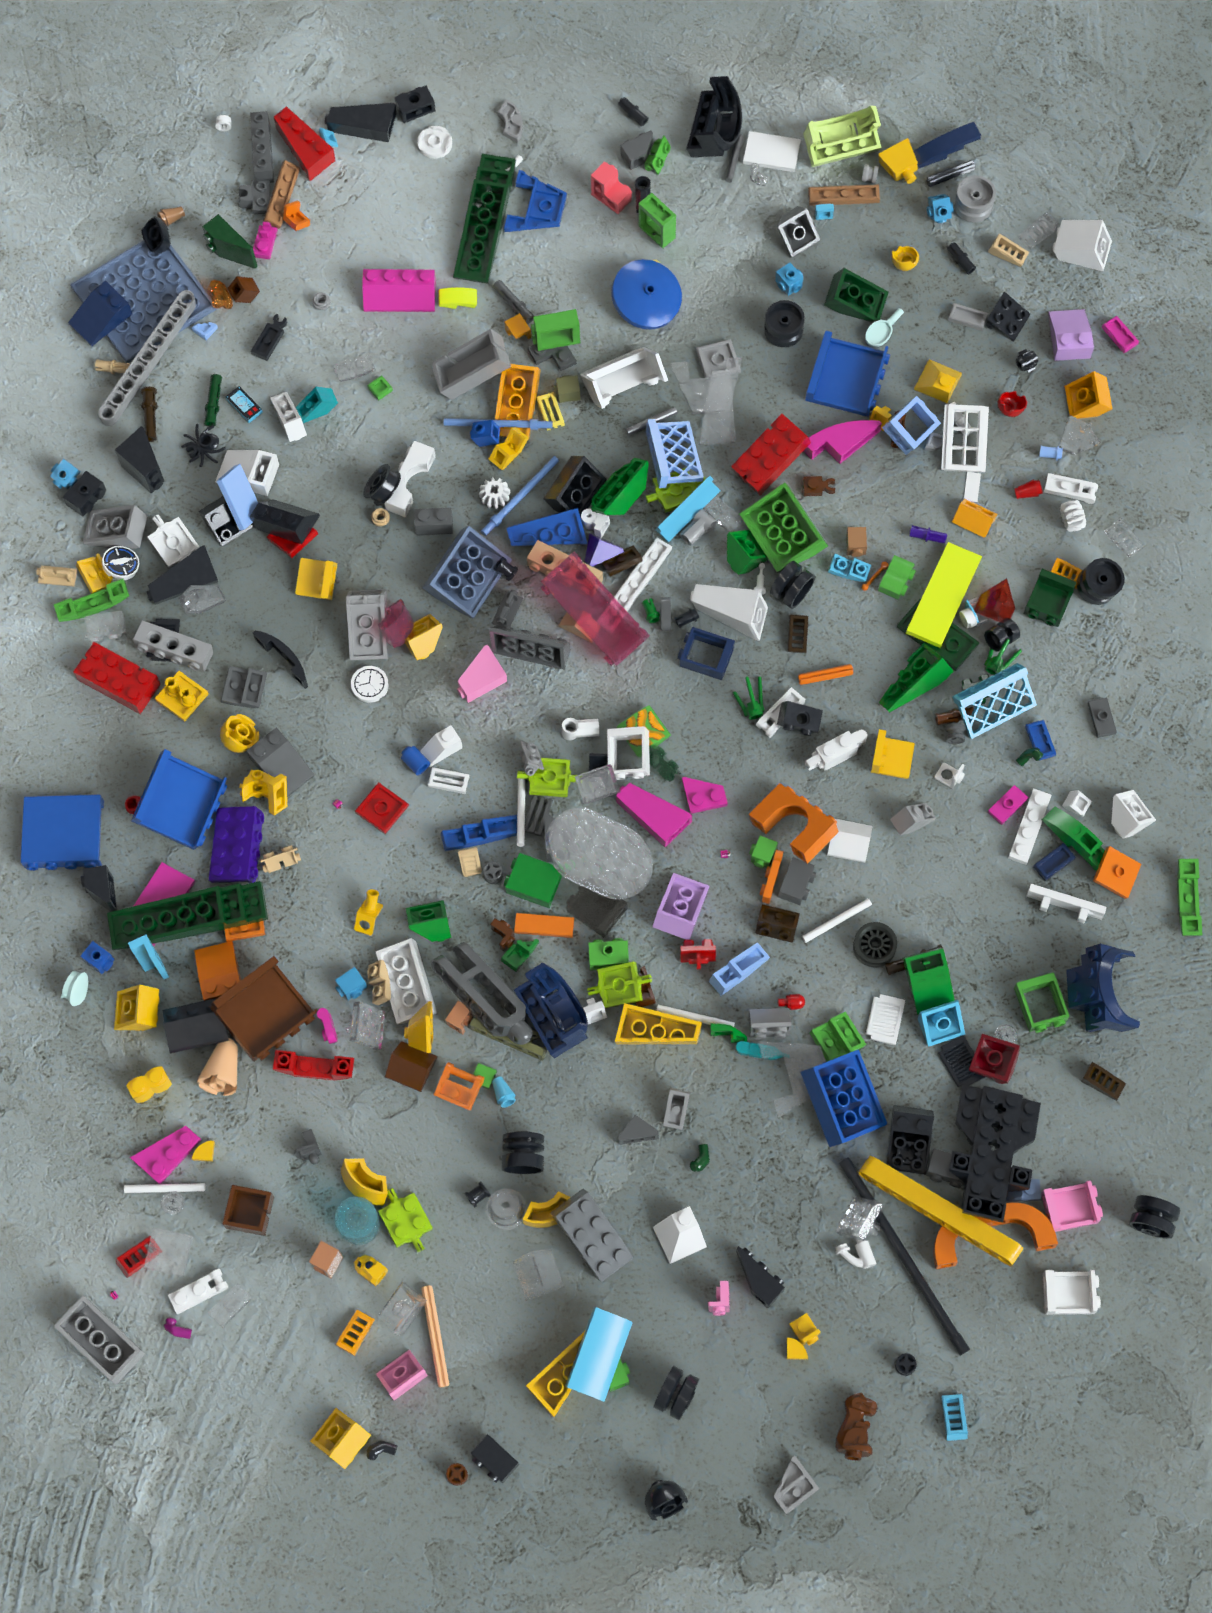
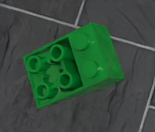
M943 948L902 958L917 1015L921 1011L955 1001Z

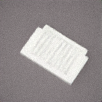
M880 994V998H873L866 1029V1035L871 1036L870 1040L896 1045L905 1005L904 999Z

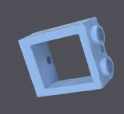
M916 396L895 414L882 429L907 455L941 423L925 406V403ZM910 408L928 427L916 440L898 422Z

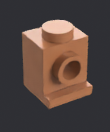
M457 1001L445 1019L446 1025L463 1035L465 1033L464 1026L470 1024L473 1016L471 1011L462 1002Z

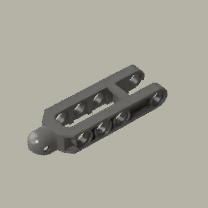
M462 942L453 948V952L463 963V967L467 972L461 974L442 955L431 961L435 974L493 1036H508L513 1043L518 1045L530 1042L532 1030L524 1021L525 1004L467 943ZM475 979L477 982H480L488 990V994L490 996L493 995L501 1004L502 1009H506L511 1016L507 1018L501 1017L469 981Z

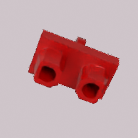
M711 939L702 940V946H694V941L684 940L680 951L681 963L689 962V964H696L697 970H701V964L716 962V945H713Z

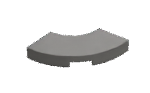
M506 99L497 111V115L505 123L503 136L518 143L523 132L522 117L518 108Z

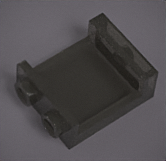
M589 877L587 881L583 880L576 895L572 894L567 900V912L605 938L628 909V903L622 898L618 900L594 883L593 878Z

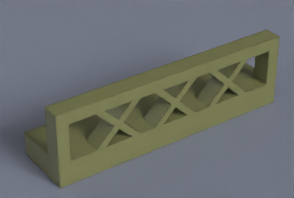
M473 1018L470 1023L472 1031L543 1061L547 1053L546 1046L542 1048L532 1043L534 1040L541 1039L538 1032L532 1030V1036L535 1037H532L529 1043L518 1045L513 1043L508 1036H493L477 1018Z

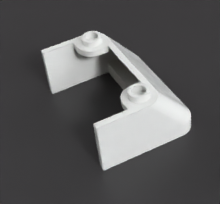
M646 347L631 351L580 374L594 404L602 409L610 403L611 396L641 383L651 386L657 384L659 379L664 382L668 381L659 353Z

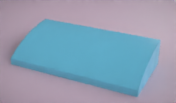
M594 1307L565 1387L605 1401L633 1322Z

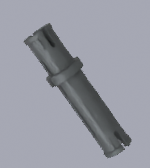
M502 280L496 281L493 289L513 308L515 314L520 313L527 324L531 323L535 315L526 308V304L520 301Z

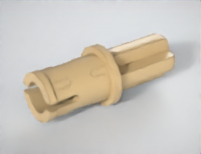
M97 359L95 367L98 368H95V370L110 372L111 374L125 373L130 363Z

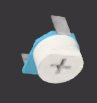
M977 597L970 601L966 600L965 609L959 612L961 621L966 629L980 626L988 620L979 622L972 606L976 605L974 601L977 600Z

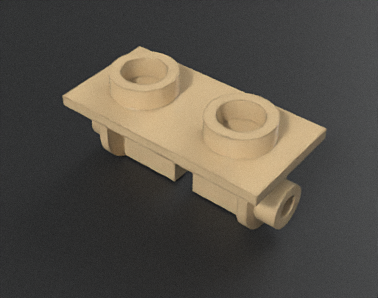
M41 566L36 571L37 575H39L38 583L75 587L78 569Z
M290 845L282 848L281 853L274 854L273 851L264 854L263 859H260V862L265 861V865H262L264 873H271L282 869L280 861L284 862L285 867L298 864L301 858L299 853L295 854L294 852L298 850L297 847L293 848Z

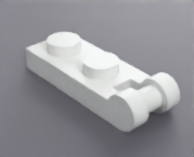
M1048 473L1044 493L1093 504L1095 503V492H1097L1098 485L1093 482Z
M792 687L756 723V726L759 729H763L769 738L781 727L777 725L782 702L791 701L802 705L805 703V698ZM769 720L774 722L772 726L767 723Z
M216 1269L210 1274L169 1294L168 1296L175 1312L180 1314L228 1289L226 1281L224 1282L221 1277L223 1275L221 1270ZM214 1280L216 1286L211 1288L209 1283Z

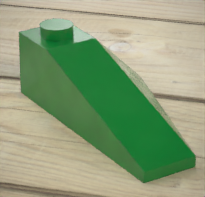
M923 643L909 657L907 667L904 670H900L896 683L889 686L879 701V704L889 713L937 687L954 672L943 657L927 644Z

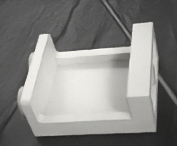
M1045 1270L1043 1272L1045 1315L1095 1314L1098 1311V1308H1100V1296H1097L1096 1288H1099V1277L1095 1275V1270H1090L1089 1272H1054V1270Z

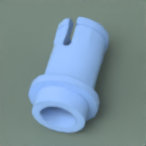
M1041 446L1039 457L1055 458L1058 461V459H1062L1063 448H1059V446Z

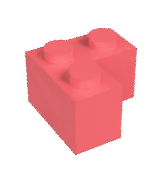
M604 161L591 174V195L615 213L619 214L632 201V191L626 184L623 185L618 181V170L615 166L609 165Z

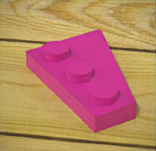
M184 1126L130 1158L158 1184H161L197 1146L201 1139L187 1126Z

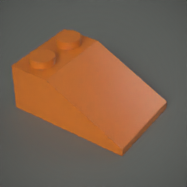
M233 941L194 950L204 1001L219 998L241 981Z

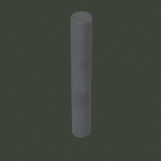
M739 135L735 142L725 179L727 182H732L744 139L743 135Z
M673 407L649 419H655L656 423L677 414V410ZM649 419L627 428L626 433L628 436L646 428Z

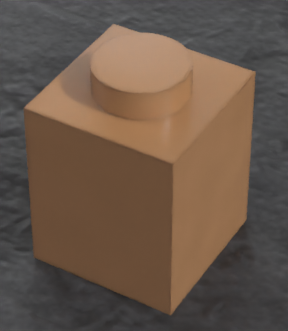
M847 527V555H852L853 557L866 555V527Z

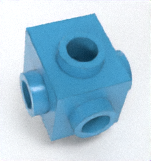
M941 194L928 197V217L936 223H944L947 219L952 218L954 208L949 196Z
M788 263L776 271L775 281L779 289L785 291L789 296L793 292L797 293L802 288L804 277L799 269Z
M63 459L60 464L56 463L51 469L52 474L50 477L54 479L52 482L60 489L62 487L68 489L78 480L77 476L81 471Z

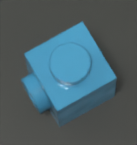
M355 967L335 980L337 983L335 989L341 997L345 996L347 1000L351 998L356 999L367 988L365 980Z

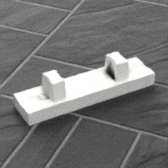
M1034 884L1030 885L1026 896L1041 901L1039 910L1047 912L1049 904L1078 912L1077 922L1085 923L1087 916L1102 920L1106 911L1105 906Z

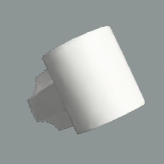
M567 718L562 723V737L566 740H574L576 737L599 736L598 719L576 720L574 718ZM573 727L575 730L570 732L565 728Z

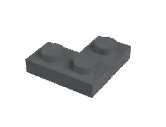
M537 344L528 347V352L536 365L550 358H553L560 371L577 364L568 346L538 351Z

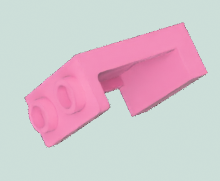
M1091 1180L1086 1181L1084 1184L1054 1190L1049 1188L1041 1192L1046 1216L1055 1232L1097 1224L1100 1222L1101 1217H1103L1102 1208L1100 1205H1097L1095 1198L1098 1197L1095 1185H1092Z

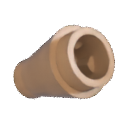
M181 206L161 209L157 213V217L162 218L167 226L185 216Z

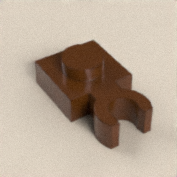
M822 476L804 477V496H822L823 491L828 494H834L835 488H830L828 485L835 484V479L829 478L826 481H822Z

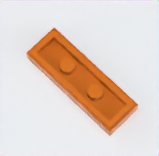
M516 913L514 929L516 934L573 938V917Z

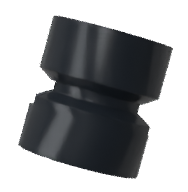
M1005 618L985 631L984 638L992 650L999 652L1006 639H1009L1010 642L1008 644H1011L1020 638V630L1012 619Z

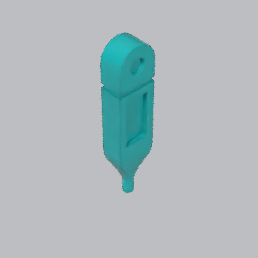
M740 1041L736 1045V1052L740 1055L767 1060L790 1057V1055L782 1053L773 1046Z

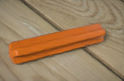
M851 664L799 674L798 681L800 685L840 678L853 675L854 670Z

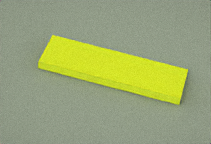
M950 542L947 543L906 634L941 648L982 559L981 555Z

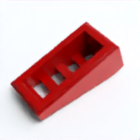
M149 1236L117 1257L116 1264L126 1278H128L162 1253V1250L153 1238ZM146 1244H148L153 1253L150 1254L145 1248ZM141 1249V1251L143 1252V1254L146 1256L144 1259H143V1257L140 1255V1253L138 1252V1250ZM132 1255L139 1261L137 1264L131 1257ZM125 1260L129 1262V1264L132 1266L131 1268L128 1267V1265L125 1263Z

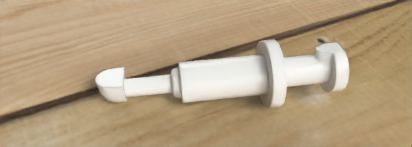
M764 563L759 564L760 572L757 575L756 587H754V590H759L761 595L766 593L763 575Z

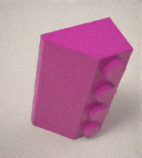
M363 269L364 312H435V270Z

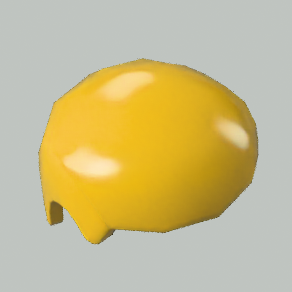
M899 246L895 252L892 250V263L899 270L909 271L919 262V253L913 247Z

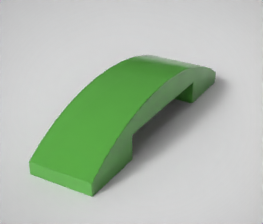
M120 579L107 584L106 589L74 601L69 598L53 604L58 621L64 622L84 618L122 602L129 597L125 580Z
M1178 859L1177 891L1182 936H1202V917L1199 911L1198 891L1199 859Z

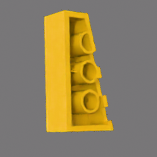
M624 1003L615 1044H697L702 1022Z
M585 1331L526 1385V1388L552 1417H555L572 1390L565 1386Z

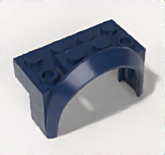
M541 963L526 972L525 976L528 981L515 988L514 991L517 997L525 1004L526 1013L549 1054L555 1059L588 1038L586 1035L588 1027L587 1016L570 986L556 970L545 963ZM555 989L558 990V991H556L555 993H553V994H551L550 996H548V997L545 998V996H546L547 994H549L550 992L554 991ZM548 1008L550 1009L551 1013L553 1014V1016H554L555 1020L557 1021V1023H558V1025H559L560 1028H558V1026H557L556 1022L554 1021L552 1015L550 1014Z

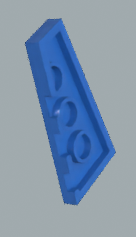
M578 508L507 527L511 546L535 545L537 540L547 545L588 544Z

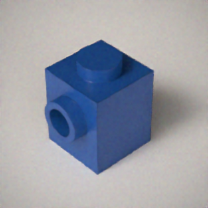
M493 420L473 422L470 437L479 447L499 444L500 427Z
M94 941L91 942L80 956L85 963L100 974L108 971L114 961L112 955Z

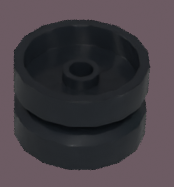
M780 300L773 303L765 314L764 334L767 340L778 347H790L799 342L803 335L805 322L802 308L789 300Z
M1108 558L1095 559L1080 572L1077 578L1079 595L1090 604H1105L1122 590L1125 576L1122 568L1115 561Z
M793 560L780 572L771 587L770 594L777 599L784 597L783 603L793 609L808 594L816 576L808 570L802 572V566Z
M1137 1196L1134 1204L1137 1212L1132 1213L1129 1225L1141 1233L1158 1238L1171 1239L1176 1228L1172 1222L1178 1220L1180 1208L1171 1202L1157 1197Z
M673 1366L653 1407L664 1412L670 1402H673L670 1416L680 1421L695 1395L699 1378L689 1374L683 1384H680L683 1370Z

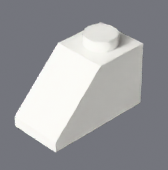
M452 725L436 733L420 752L429 760V766L431 767L462 749L461 739Z

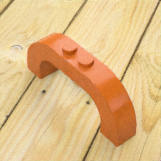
M1006 1203L1003 1223L974 1216L991 1227L1009 1223L1022 1225L1030 1232L1036 1251L1056 1248L1058 1245L1056 1233L1051 1222L1042 1212L1030 1205ZM943 1226L937 1234L933 1250L936 1270L956 1266L958 1262L954 1245L958 1235Z

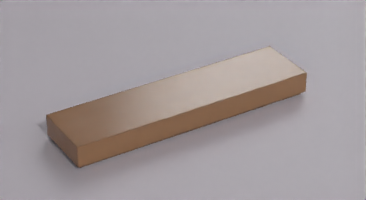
M286 160L282 162L263 220L264 222H270L272 226L278 229L282 226L284 206L289 204L300 167Z
M879 184L808 188L809 206L820 204L880 203Z

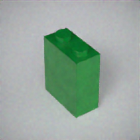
M519 853L518 857L512 861L511 869L513 870L511 875H507L504 881L506 893L550 909L563 876V868Z

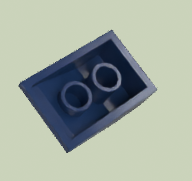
M105 280L89 294L68 324L92 347L133 313L129 303Z

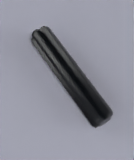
M969 160L927 177L926 182L929 187L935 186L975 170L976 165L973 160Z

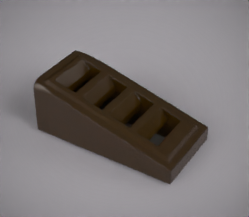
M789 615L787 652H807L808 616ZM793 622L803 623V626L793 625ZM793 629L803 630V633H794ZM792 636L803 637V640H792ZM792 643L803 644V647H792Z
M1094 1062L1090 1064L1081 1081L1115 1101L1118 1100L1126 1085L1125 1082ZM1093 1072L1097 1073L1094 1080L1091 1078ZM1100 1076H1103L1104 1079L1102 1083L1099 1084L1098 1080ZM1107 1080H1110L1111 1083L1107 1089L1104 1086ZM1116 1083L1118 1087L1115 1093H1113L1111 1090Z

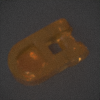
M212 280L207 289L212 299L213 308L220 309L224 307L225 309H231L233 301L225 284L218 280Z

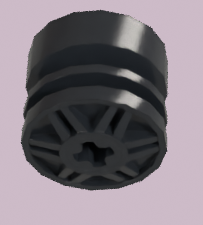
M529 1131L503 1134V1142L505 1144H503L502 1149L511 1153L502 1155V1171L512 1174H536L543 1172L544 1157L535 1153L544 1151V1145H542L544 1143V1135Z

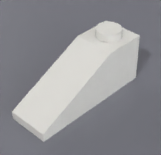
M287 391L271 397V402L289 441L299 440L307 436L301 417Z

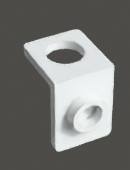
M942 763L934 778L953 789L956 783L960 784L964 778L963 770L965 765L962 764L959 770L946 763ZM942 771H951L952 778L944 779L941 775Z

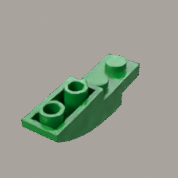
M1053 807L1041 820L1067 847L1072 846L1097 872L1105 852L1101 847L1103 843L1078 820L1063 810Z

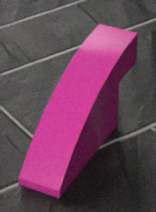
M859 420L828 427L810 436L811 443L803 452L812 460L822 451L826 450L841 464L880 432L882 423L876 420Z

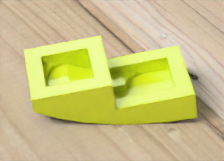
M439 289V307L456 309L457 306L475 308L477 306V289Z

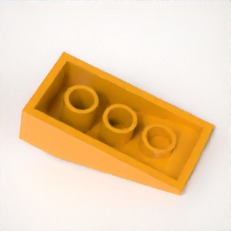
M510 364V368L501 372L495 420L530 421V419H533L541 371L539 367ZM500 427L499 436L507 437L514 427ZM518 428L526 436H530V428Z

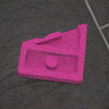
M682 777L690 814L728 806L722 785Z

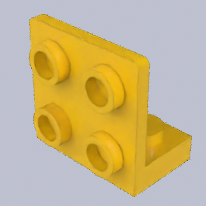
M301 558L295 594L332 600L338 563Z
M879 729L871 773L908 779L915 744L887 738L886 730Z

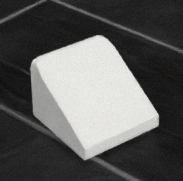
M1079 790L1069 792L1062 806L1078 816L1084 817L1092 801Z

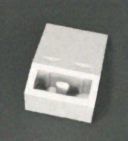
M227 450L215 482L217 483V480L232 467L241 464L253 492L268 496L279 467L277 455L261 450Z

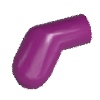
M166 1318L164 1329L175 1337L190 1339L192 1329L175 1326L176 1319Z

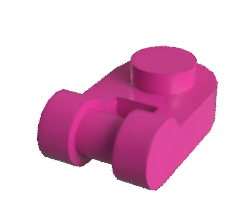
M320 1008L317 1011V1017L324 1025V1030H322L324 1041H328L329 1044L338 1042L331 1014L326 1008Z

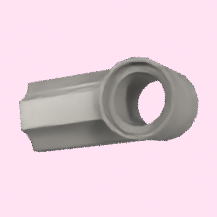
M701 509L694 516L692 522L680 533V537L687 545L692 546L704 533H709L715 527L717 521L704 509Z

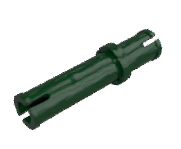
M213 374L210 377L204 424L208 427L216 426V417L220 409L218 403L222 376L219 374Z

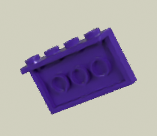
M256 806L217 809L208 881L211 883L248 882L249 884L256 882L258 877L257 865L260 859L259 848L262 841L261 830L264 823V814Z

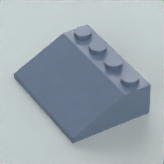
M467 526L460 530L422 588L439 601L473 619L502 576L499 571L495 572L493 570L494 566L502 557L506 558L508 563L512 559L470 526Z

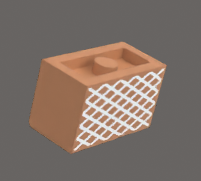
M321 1241L309 1262L314 1265L316 1271L331 1279L343 1256L338 1249Z

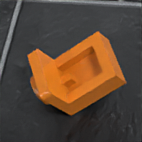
M298 200L286 204L283 214V220L295 231L310 226V219L300 211L301 203Z

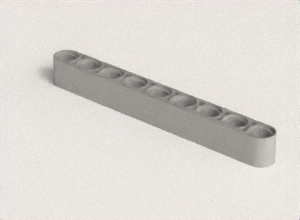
M184 290L177 296L100 407L99 416L105 426H112L117 422L194 311L196 302L191 291ZM186 299L191 300L189 303H183ZM177 313L181 314L180 317H173ZM165 328H171L168 332L163 331ZM155 342H161V343H162V344L159 345V346H155V345H154ZM146 356L152 357L150 360H144ZM136 370L142 371L140 374H134ZM127 384L132 385V387L129 389L124 388V386ZM116 399H122L120 403H114ZM107 413L112 414V416L109 418L104 417V415Z

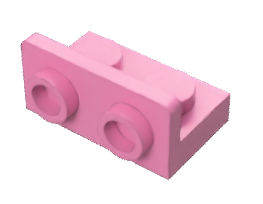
M720 1281V1287H716L717 1302H708L709 1312H713L715 1316H724L725 1312H730L728 1281Z

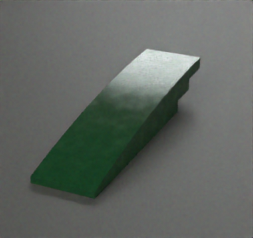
M482 154L476 178L473 181L453 278L488 284L516 168V159ZM476 203L482 204L479 208L475 206Z
M261 881L246 885L239 883L222 888L215 886L107 913L112 950L130 948L129 942L144 935H147L151 943L154 944L268 920Z

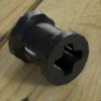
M502 557L498 560L493 570L495 572L499 571L506 577V580L510 581L516 575L518 567H513L506 561V558Z
M481 1181L473 1190L464 1193L474 1208L484 1198L491 1197ZM481 1192L480 1195L474 1198L477 1193Z

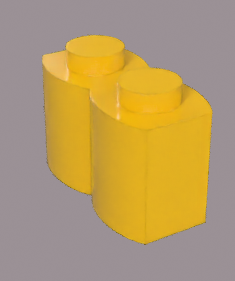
M158 1066L150 1069L144 1076L133 1078L126 1086L135 1102L142 1103L149 1100L154 1093L164 1092L172 1083L163 1067Z

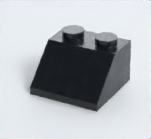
M103 865L83 869L84 876H81L82 887H85L86 893H89L93 900L110 912L117 911L114 877L108 867Z

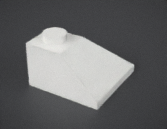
M1134 790L1113 796L1111 824L1114 826L1115 832L1123 839L1133 836L1156 821Z
M690 1206L668 1216L653 1226L654 1232L670 1264L707 1247Z

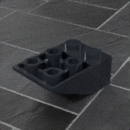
M893 1105L887 1165L897 1171L926 1175L934 1122L933 1110Z

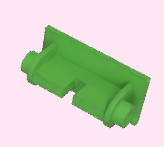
M663 135L662 139L658 138L654 141L650 153L655 155H648L644 164L647 171L654 169L657 175H659L661 168L664 166L665 159L671 148L665 135Z

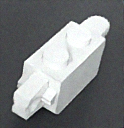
M859 730L851 734L847 731L820 745L812 753L813 757L806 760L805 765L809 771L818 766L820 769L828 770L857 755L858 748L866 742L867 732Z

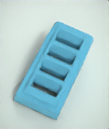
M962 1394L941 1396L947 1441L967 1439L968 1431ZM958 1402H959V1406H948V1407H947V1403H958ZM960 1411V1414L948 1415V1412ZM961 1420V1423H950L949 1421Z

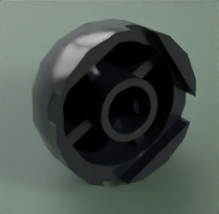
M655 1481L645 1496V1506L648 1515L654 1521L659 1516L666 1519L677 1514L684 1508L682 1504L684 1502L688 1503V1499L681 1486L673 1481Z

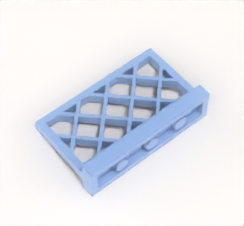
M649 419L645 432L659 488H666L667 484L703 481L704 477L690 422L656 423L655 419ZM686 428L687 432L682 434L677 429ZM659 429H666L669 433L664 435ZM674 434L680 439L675 442L670 436ZM683 440L690 444L688 449L680 445ZM668 442L673 447L669 450L663 444ZM677 448L684 453L679 456L673 451ZM689 455L694 460L690 463L684 457ZM668 456L676 459V462L672 464L666 459ZM680 462L687 466L684 471L677 467ZM692 469L697 472V475L691 476L687 472ZM674 470L680 475L678 477H671L670 472Z

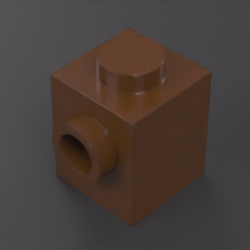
M236 276L227 288L233 300L241 303H251L260 292L253 278Z

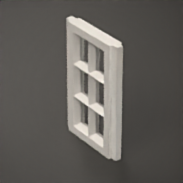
M944 405L941 470L985 472L989 407ZM954 412H964V427L954 426ZM968 413H978L977 428L967 427ZM953 430L963 431V446L953 445ZM967 431L977 432L976 446H966ZM952 449L962 450V464H952ZM966 450H976L975 465H965Z

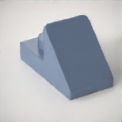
M1031 1179L1029 1190L1007 1192L1006 1202L1040 1201V1180Z

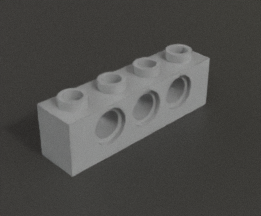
M143 620L133 638L135 647L139 651L153 653L161 659H170L177 665H187L194 671L201 670L205 672L213 655L211 644ZM154 640H159L157 643H151ZM171 646H176L175 649H169ZM188 652H193V653H194L193 655H190V656L186 655Z

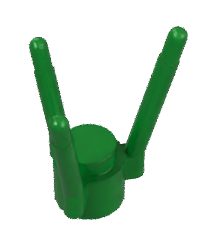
M1006 639L998 655L993 656V658L994 650L990 648L987 660L984 663L986 666L985 670L992 675L1005 670L1022 650L1019 649L1003 665L1004 661L1001 657L1010 642L1009 639Z
M747 676L745 680L751 702L747 703V707H745L736 691L733 692V695L742 708L744 716L754 720L762 717L763 712H765L762 680L759 676L758 703V701H755L751 683Z

